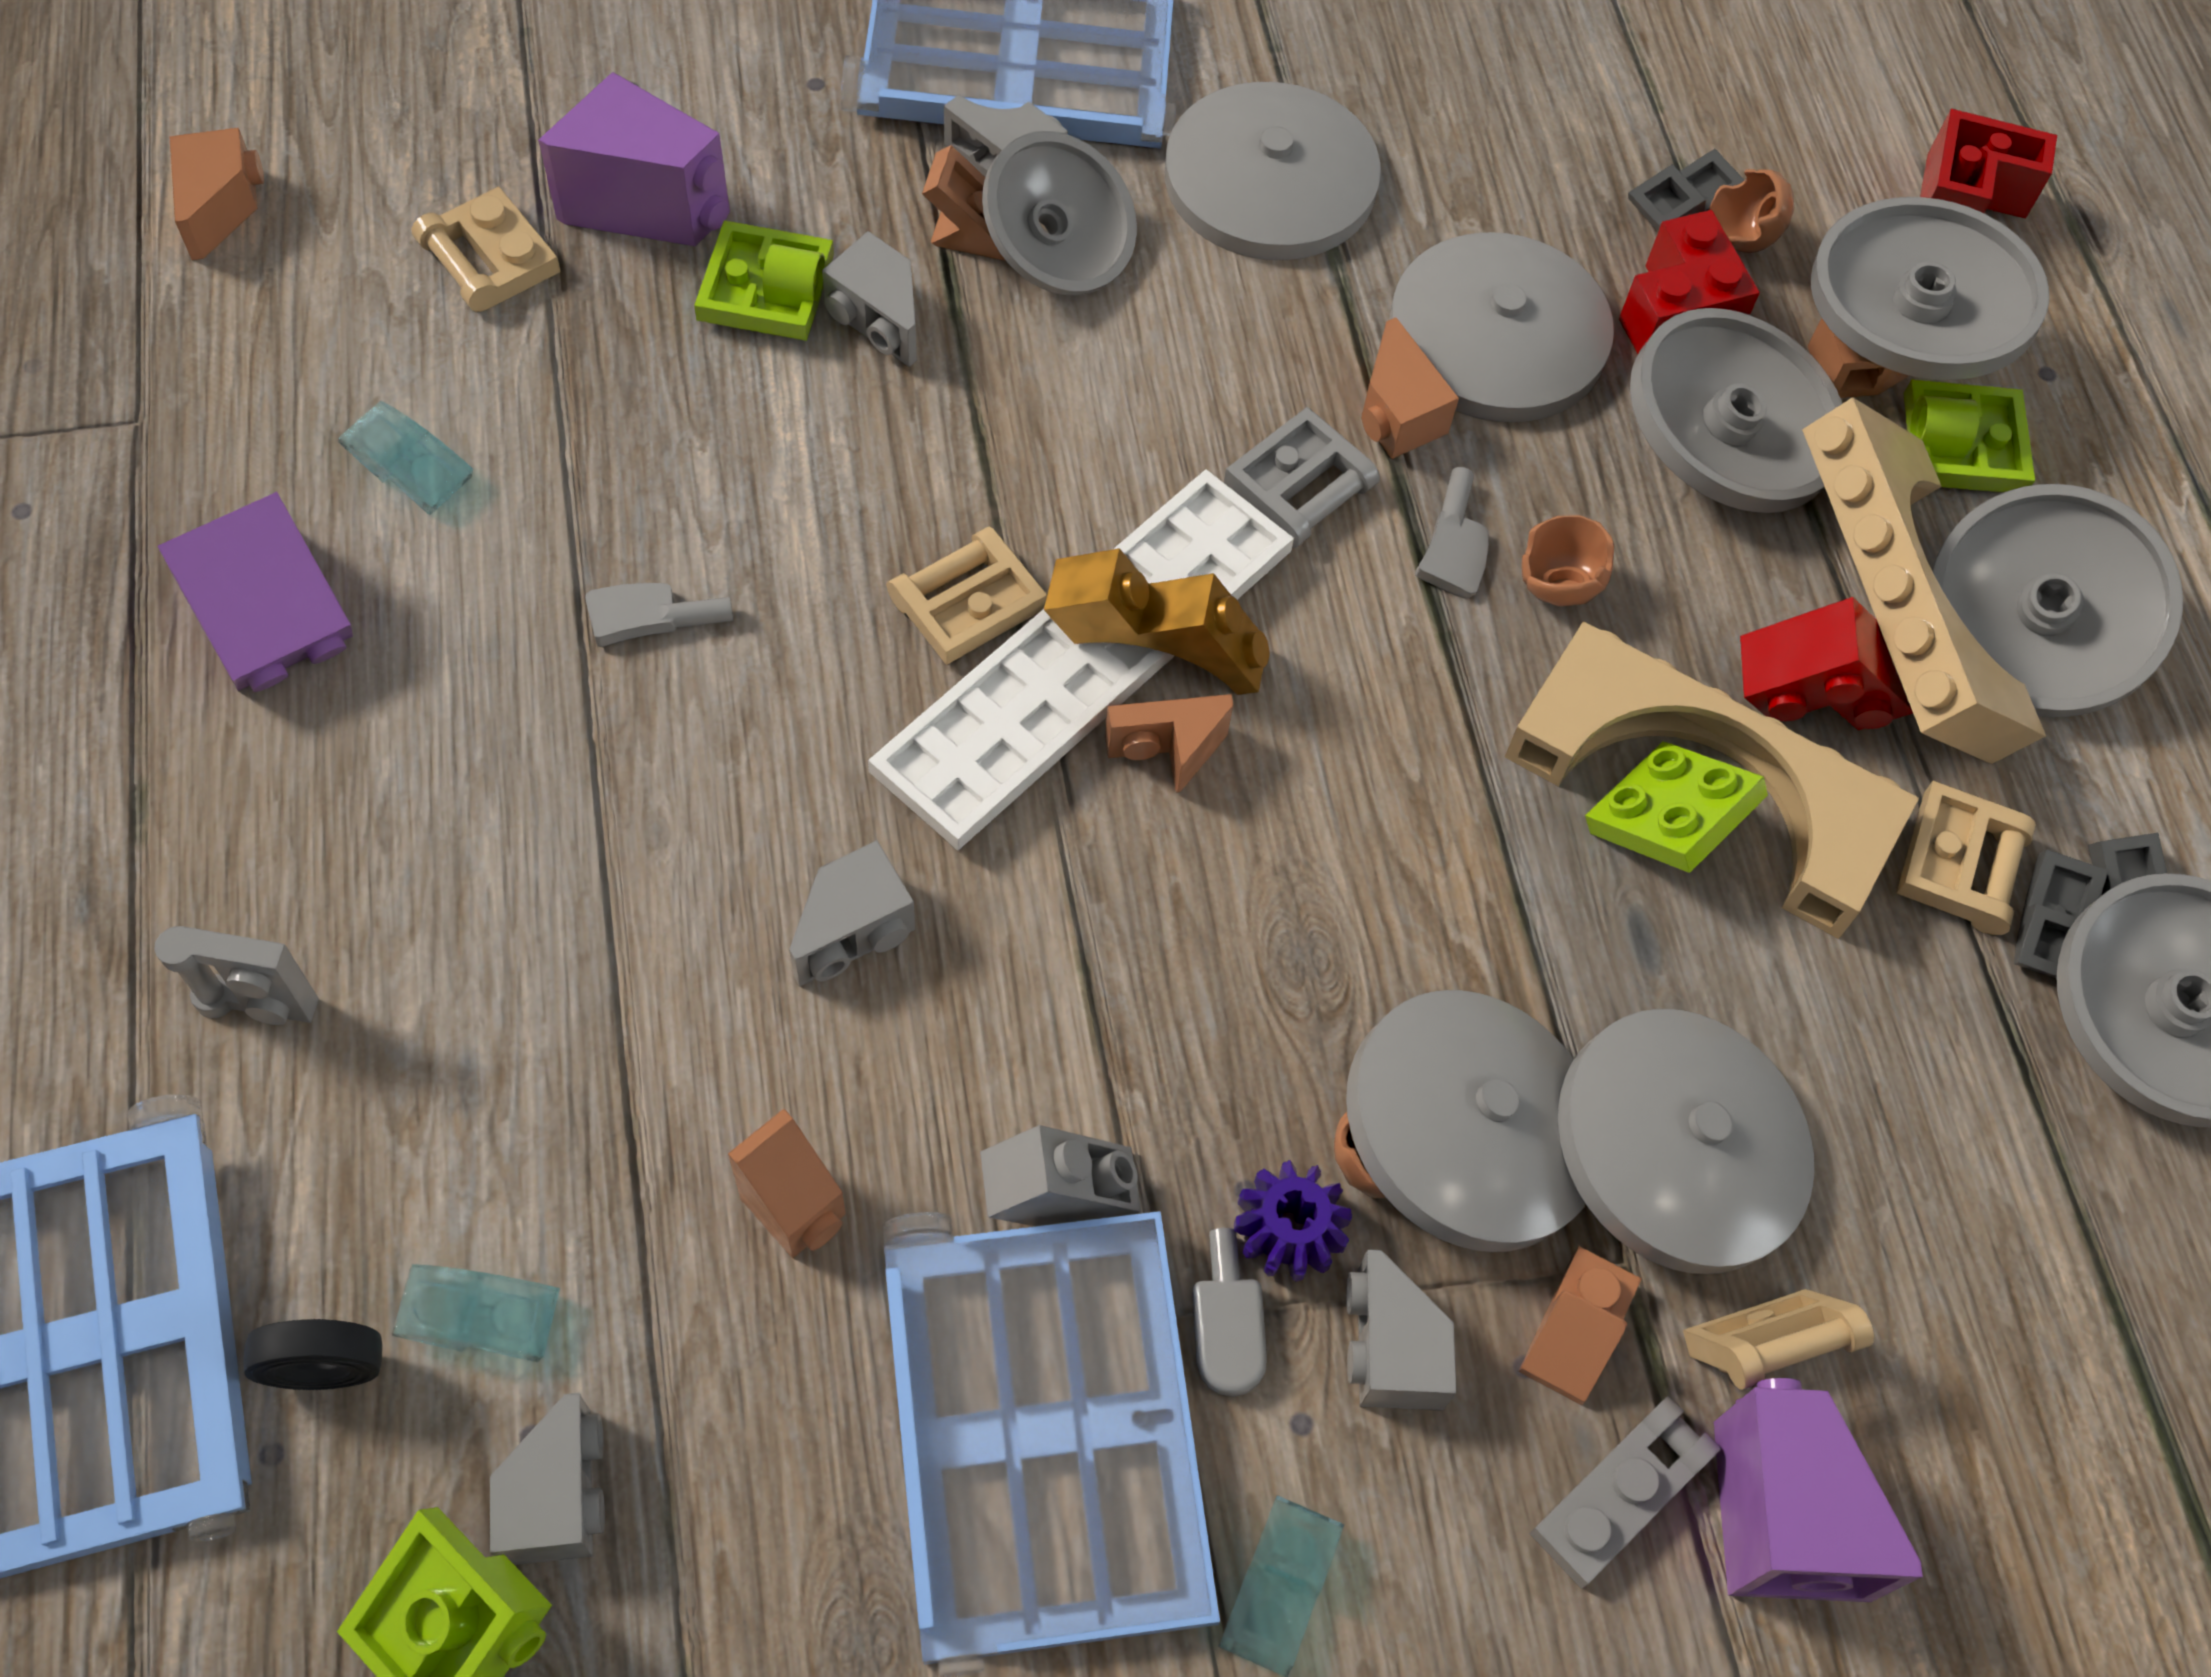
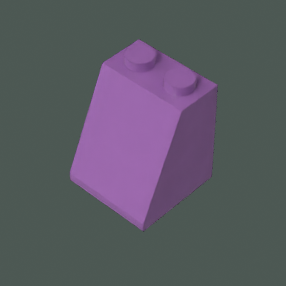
M614 72L607 76L538 140L556 219L566 225L696 246L711 231L719 229L730 213L720 133Z
M277 492L157 546L238 691L248 686H251L253 692L272 687L288 677L285 668L306 658H309L312 664L326 661L347 648L344 640L353 637L348 618Z
M1790 1378L1761 1380L1756 1383L1757 1387L1753 1388L1743 1398L1737 1399L1735 1401L1736 1404L1714 1421L1715 1442L1721 1447L1720 1451L1716 1454L1728 1596L1873 1602L1923 1577L1921 1561L1828 1391L1802 1390L1801 1381Z

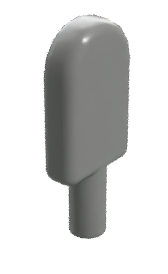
M1217 1228L1209 1232L1212 1281H1199L1195 1283L1192 1289L1196 1364L1201 1379L1209 1389L1219 1395L1236 1397L1245 1395L1256 1388L1266 1372L1267 1349L1262 1287L1254 1279L1240 1280L1237 1233L1233 1228Z

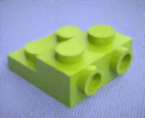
M438 1507L419 1509L337 1630V1633L376 1677H504L509 1668H516L527 1662L544 1643L546 1632L539 1624L552 1604L504 1554L485 1557Z

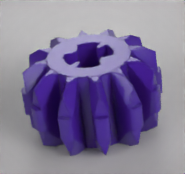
M1291 1160L1282 1164L1279 1179L1263 1168L1256 1174L1254 1180L1256 1189H1242L1237 1203L1244 1213L1236 1216L1234 1231L1240 1235L1250 1237L1243 1248V1254L1246 1259L1256 1258L1263 1253L1268 1256L1264 1268L1267 1277L1274 1276L1278 1272L1281 1263L1288 1264L1290 1276L1295 1282L1303 1280L1307 1270V1263L1318 1272L1325 1273L1332 1264L1330 1253H1343L1349 1242V1238L1341 1229L1349 1226L1352 1220V1211L1350 1208L1335 1205L1343 1192L1340 1183L1329 1184L1323 1188L1318 1185L1321 1177V1169H1319L1318 1165L1312 1166L1305 1178L1297 1176L1296 1167ZM1283 1213H1293L1296 1223L1304 1224L1302 1230L1292 1229L1290 1219L1282 1218Z

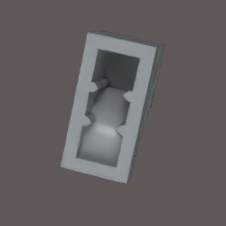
M958 95L944 105V145L946 147L952 145L985 177L995 157L1016 138L1038 131H1054L1068 134V130L1056 118L1046 115L1029 101L1018 108L997 109L978 105Z

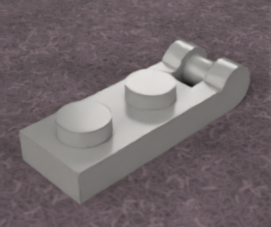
M1669 1395L1529 1533L1581 1589L1588 1585L1721 1449L1706 1432L1699 1436L1680 1417L1684 1410ZM1659 1436L1680 1456L1669 1468L1648 1449Z

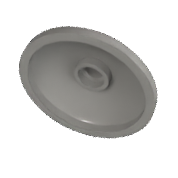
M1038 131L1016 138L995 157L984 180L982 195L983 212L988 231L995 246L1017 273L1032 284L1047 291L1062 295H1083L1103 288L1125 269L1133 254L1136 243V213L1130 193L1120 174L1098 150L1068 134L1054 131ZM1040 223L1046 227L1048 233L1041 227Z

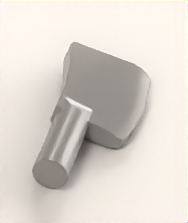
M1457 467L1451 471L1442 511L1436 520L1432 539L1415 571V576L1456 596L1470 598L1477 593L1486 568L1489 546L1488 530L1484 525L1464 518L1474 474L1467 468Z
M667 583L621 584L590 590L585 595L598 647L651 634L674 632L678 627L734 621L731 597L674 603L671 586Z

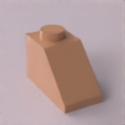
M239 127L169 136L175 223L192 260L204 259L258 209L256 185L264 184L263 168L257 150H247Z
M1396 317L1386 321L1361 417L1367 435L1373 441L1379 442L1390 458L1394 459L1449 434L1459 400L1455 392Z
M782 1109L728 1153L740 1200L792 1258L797 1256L806 1247L811 1251L817 1250L831 1240L840 1230L843 1223L840 1219L846 1215L843 1192L799 1126L785 1109Z

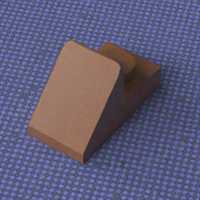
M952 145L936 152L922 195L941 211L931 243L942 248L1006 261L995 246L985 222L982 203L985 177Z
M1232 694L1108 706L1105 729L1108 758L1126 757L1131 760H1145L1156 756L1158 753L1169 752L1176 793H1180L1228 736L1233 710Z
M1578 1246L1572 1254L1518 1372L1583 1405L1628 1325L1624 1317L1642 1278Z

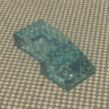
M383 401L378 402L338 438V443L382 483L389 478L429 516L471 479L474 470L433 434Z
M412 1264L392 1336L463 1352L466 1347H472L538 1363L544 1357L560 1288L484 1272Z
M1277 1495L1218 1647L1288 1677L1298 1654L1316 1599L1323 1588L1345 1524Z

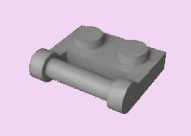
M1308 406L1227 467L1224 477V483L1294 538L1292 548H1297L1311 536V528L1354 494H1364L1380 481V475L1374 463ZM1334 465L1343 473L1298 510L1287 502L1331 466Z
M174 926L166 929L155 941L154 950L156 956L168 970L179 973L190 988L191 1003L202 1016L219 1018L233 1009L245 1011L249 1017L271 1025H283L287 1019L311 1023L319 998L285 944L184 926ZM208 965L214 966L219 974H214Z

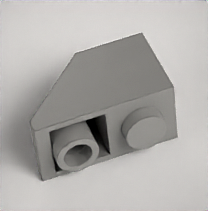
M867 231L822 270L825 308L837 322L843 325L849 324L869 338L878 351L885 355L891 354L910 367L917 361L911 260Z
M877 840L818 869L789 948L793 975L799 987L814 979L817 981L830 980L844 972L851 961L873 950L879 953L891 950L901 944L908 937L909 933L915 930L914 901Z
M1038 1125L980 1151L989 1218L1036 1227L1134 1215L1141 1212L1137 1187L1138 1173L1133 1160L1132 1147Z
M1367 1250L1357 1272H1349L1346 1287L1347 1313L1358 1315L1359 1341L1349 1342L1347 1375L1349 1384H1359L1360 1407L1444 1410L1456 1394L1454 1322L1382 1250Z
M580 1393L564 1394L491 1474L490 1553L493 1556L504 1554L514 1565L593 1556V1534L604 1533L605 1529L603 1490L601 1487L592 1488L591 1460L602 1459L603 1426L600 1414L590 1415V1409Z

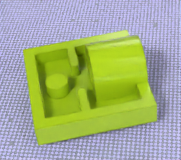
M724 220L694 304L696 321L807 341L824 289L822 270L832 262L834 257L833 240Z
M1911 379L1903 393L1907 431L1923 441L1942 487L2007 492L2034 484L2035 474L2023 389Z
M1662 741L1598 802L1585 817L1590 834L1690 873L1768 796L1764 776Z

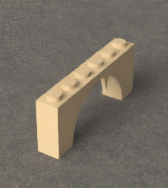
M1854 397L1802 429L1920 732L1990 764L2046 737L2025 684L2005 671L1970 633L1944 594L1922 550L1914 527L1910 505L1942 487L1923 441Z
M1584 621L1518 724L1505 754L1506 759L1559 787L1568 773L1587 756L1610 744L1630 738L1644 736L1676 737L1694 741L1724 753L1748 771L1764 776L1767 791L1776 802L1786 822L1793 851V870L1789 891L1782 909L1837 939L1842 936L1860 913L1919 797L1901 789L1893 780L1877 776L1844 759L1836 750L1820 746L1789 730L1779 720L1765 717L1732 700L1724 691L1708 687L1677 671L1669 662L1653 658L1624 643L1612 632L1600 630Z

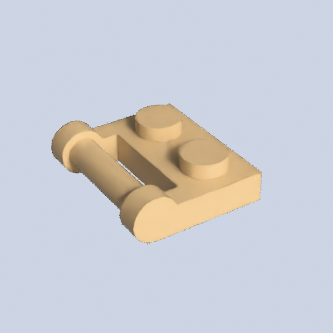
M499 186L441 215L436 213L424 214L417 218L411 228L412 235L420 246L425 250H432L461 287V297L470 309L475 312L485 311L561 272L557 256ZM463 236L493 274L490 276L479 274L453 241Z
M989 526L973 534L971 537L972 542L909 577L903 573L886 583L887 591L895 606L900 612L908 615L946 665L1038 614L1045 607L1047 594L997 532ZM982 563L989 566L929 600L924 597Z
M1932 781L1922 798L1896 894L1969 920L1975 929L1990 935L2006 934L2010 930L2014 910L2009 903L2023 847L2030 845L2036 826L2035 821L2024 813ZM1987 831L1993 834L1998 843L1985 894L1971 890Z
M1807 1289L1683 1330L1690 1357L1719 1368L1720 1372L1728 1373L1731 1381L1740 1390L1755 1386L1757 1382L1765 1380V1374L1840 1348H1844L1847 1352H1855L1872 1346L1874 1343L1873 1327L1867 1314L1861 1307Z

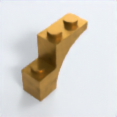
M1120 548L1059 558L1055 561L1044 611L1074 644L1120 643L1158 650L1187 660L1207 670L1222 680L1237 695L1259 692L1263 667L1268 664L1270 656L1268 640L1265 634L1256 627L1244 612L1238 600L1229 593L1214 573L1149 584L1144 575L1137 570Z

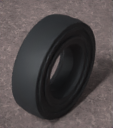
M303 1319L264 1325L252 1330L247 1336L243 1360L244 1374L249 1380L262 1385L293 1390H328L363 1384L375 1379L379 1375L383 1346L381 1334L371 1327L339 1320Z

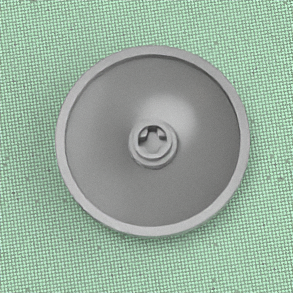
M1251 82L1217 90L1198 100L1185 111L1170 134L1166 150L1164 173L1167 192L1172 204L1183 220L1202 237L1219 247L1240 255L1268 260H1291L1314 256L1337 247L1362 227L1375 204L1381 166L1377 147L1366 127L1352 112L1337 101L1324 94L1298 85L1279 82Z
M1925 197L1890 198L1868 203L1852 210L1840 218L1824 236L1811 272V290L1816 308L1829 329L1844 344L1875 364L1919 378L1934 380L1968 379L1990 374L2008 366L2023 355L2031 346L2045 319L2049 306V286L2043 267L2033 251L2017 234L1980 211L1940 199Z
M1508 233L1466 234L1440 242L1420 254L1401 276L1394 293L1389 320L1396 317L1458 396L1459 400L1456 411L1479 419L1499 422L1538 420L1563 412L1578 403L1594 388L1600 379L1609 358L1614 337L1613 317L1607 298L1594 278L1580 264L1550 245L1531 238Z
M1716 308L1690 310L1670 318L1658 327L1635 359L1630 379V393L1633 410L1640 429L1649 445L1663 463L1676 476L1701 494L1727 506L1745 511L1761 513L1783 512L1802 506L1816 497L1825 487L1802 429L1843 404L1833 382L1816 359L1803 346L1780 329L1756 317L1737 311Z
M2038 484L2013 489L1987 500L1968 513L1955 526L1941 547L1932 567V572L1944 594L1970 633L2005 671L2025 684L2037 715L2042 717L2084 715L2114 705L2140 688L2165 660L2180 628L2183 612L2182 583L2179 570L2167 544L2156 529L2135 510L2111 496L2089 488L2065 484Z
M2169 873L2137 877L2123 882L2103 894L2076 918L2068 930L2061 947L2057 966V992L2060 1009L2069 1034L2080 1054L2102 1081L2117 1094L2147 1113L2164 1120L2182 1125L2211 1128V880Z
M1442 990L1418 995L1404 1001L1392 1009L1367 1034L1354 1056L1347 1081L1346 1103L1350 1131L1356 1150L1373 1182L1391 1204L1411 1222L1431 1235L1459 1247L1485 1252H1508L1535 1245L1550 1237L1573 1220L1586 1205L1577 1191L1566 1166L1558 1127L1560 1092L1564 1078L1574 1059L1558 1039L1537 1020L1511 1004L1488 995L1463 990Z
M1652 1009L1625 1016L1612 1023L1591 1039L1571 1063L1564 1078L1558 1105V1127L1563 1157L1575 1187L1587 1207L1598 1221L1625 1246L1642 1257L1673 1270L1694 1274H1719L1740 1269L1776 1250L1796 1230L1808 1207L1814 1181V1152L1810 1131L1802 1108L1784 1076L1772 1061L1747 1038L1732 1028L1701 1014L1675 1009Z

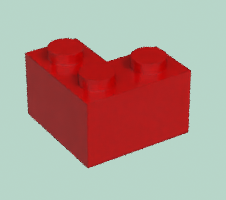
M1951 108L1927 154L1920 197L1954 202L1982 213L1989 209L2026 219L2052 175L2058 135Z
M1712 210L1662 221L1645 265L1648 272L1635 275L1619 321L1637 354H1639L1642 347L1659 326L1683 312L1716 308L1737 311L1747 315L1751 314L1760 291Z
M1854 597L1740 636L1744 698L1766 717H1772L1784 722L1794 721L1802 718L1808 712L1831 706L1859 731L1862 729L1881 728L1890 724L1894 719L1913 714L1877 619Z

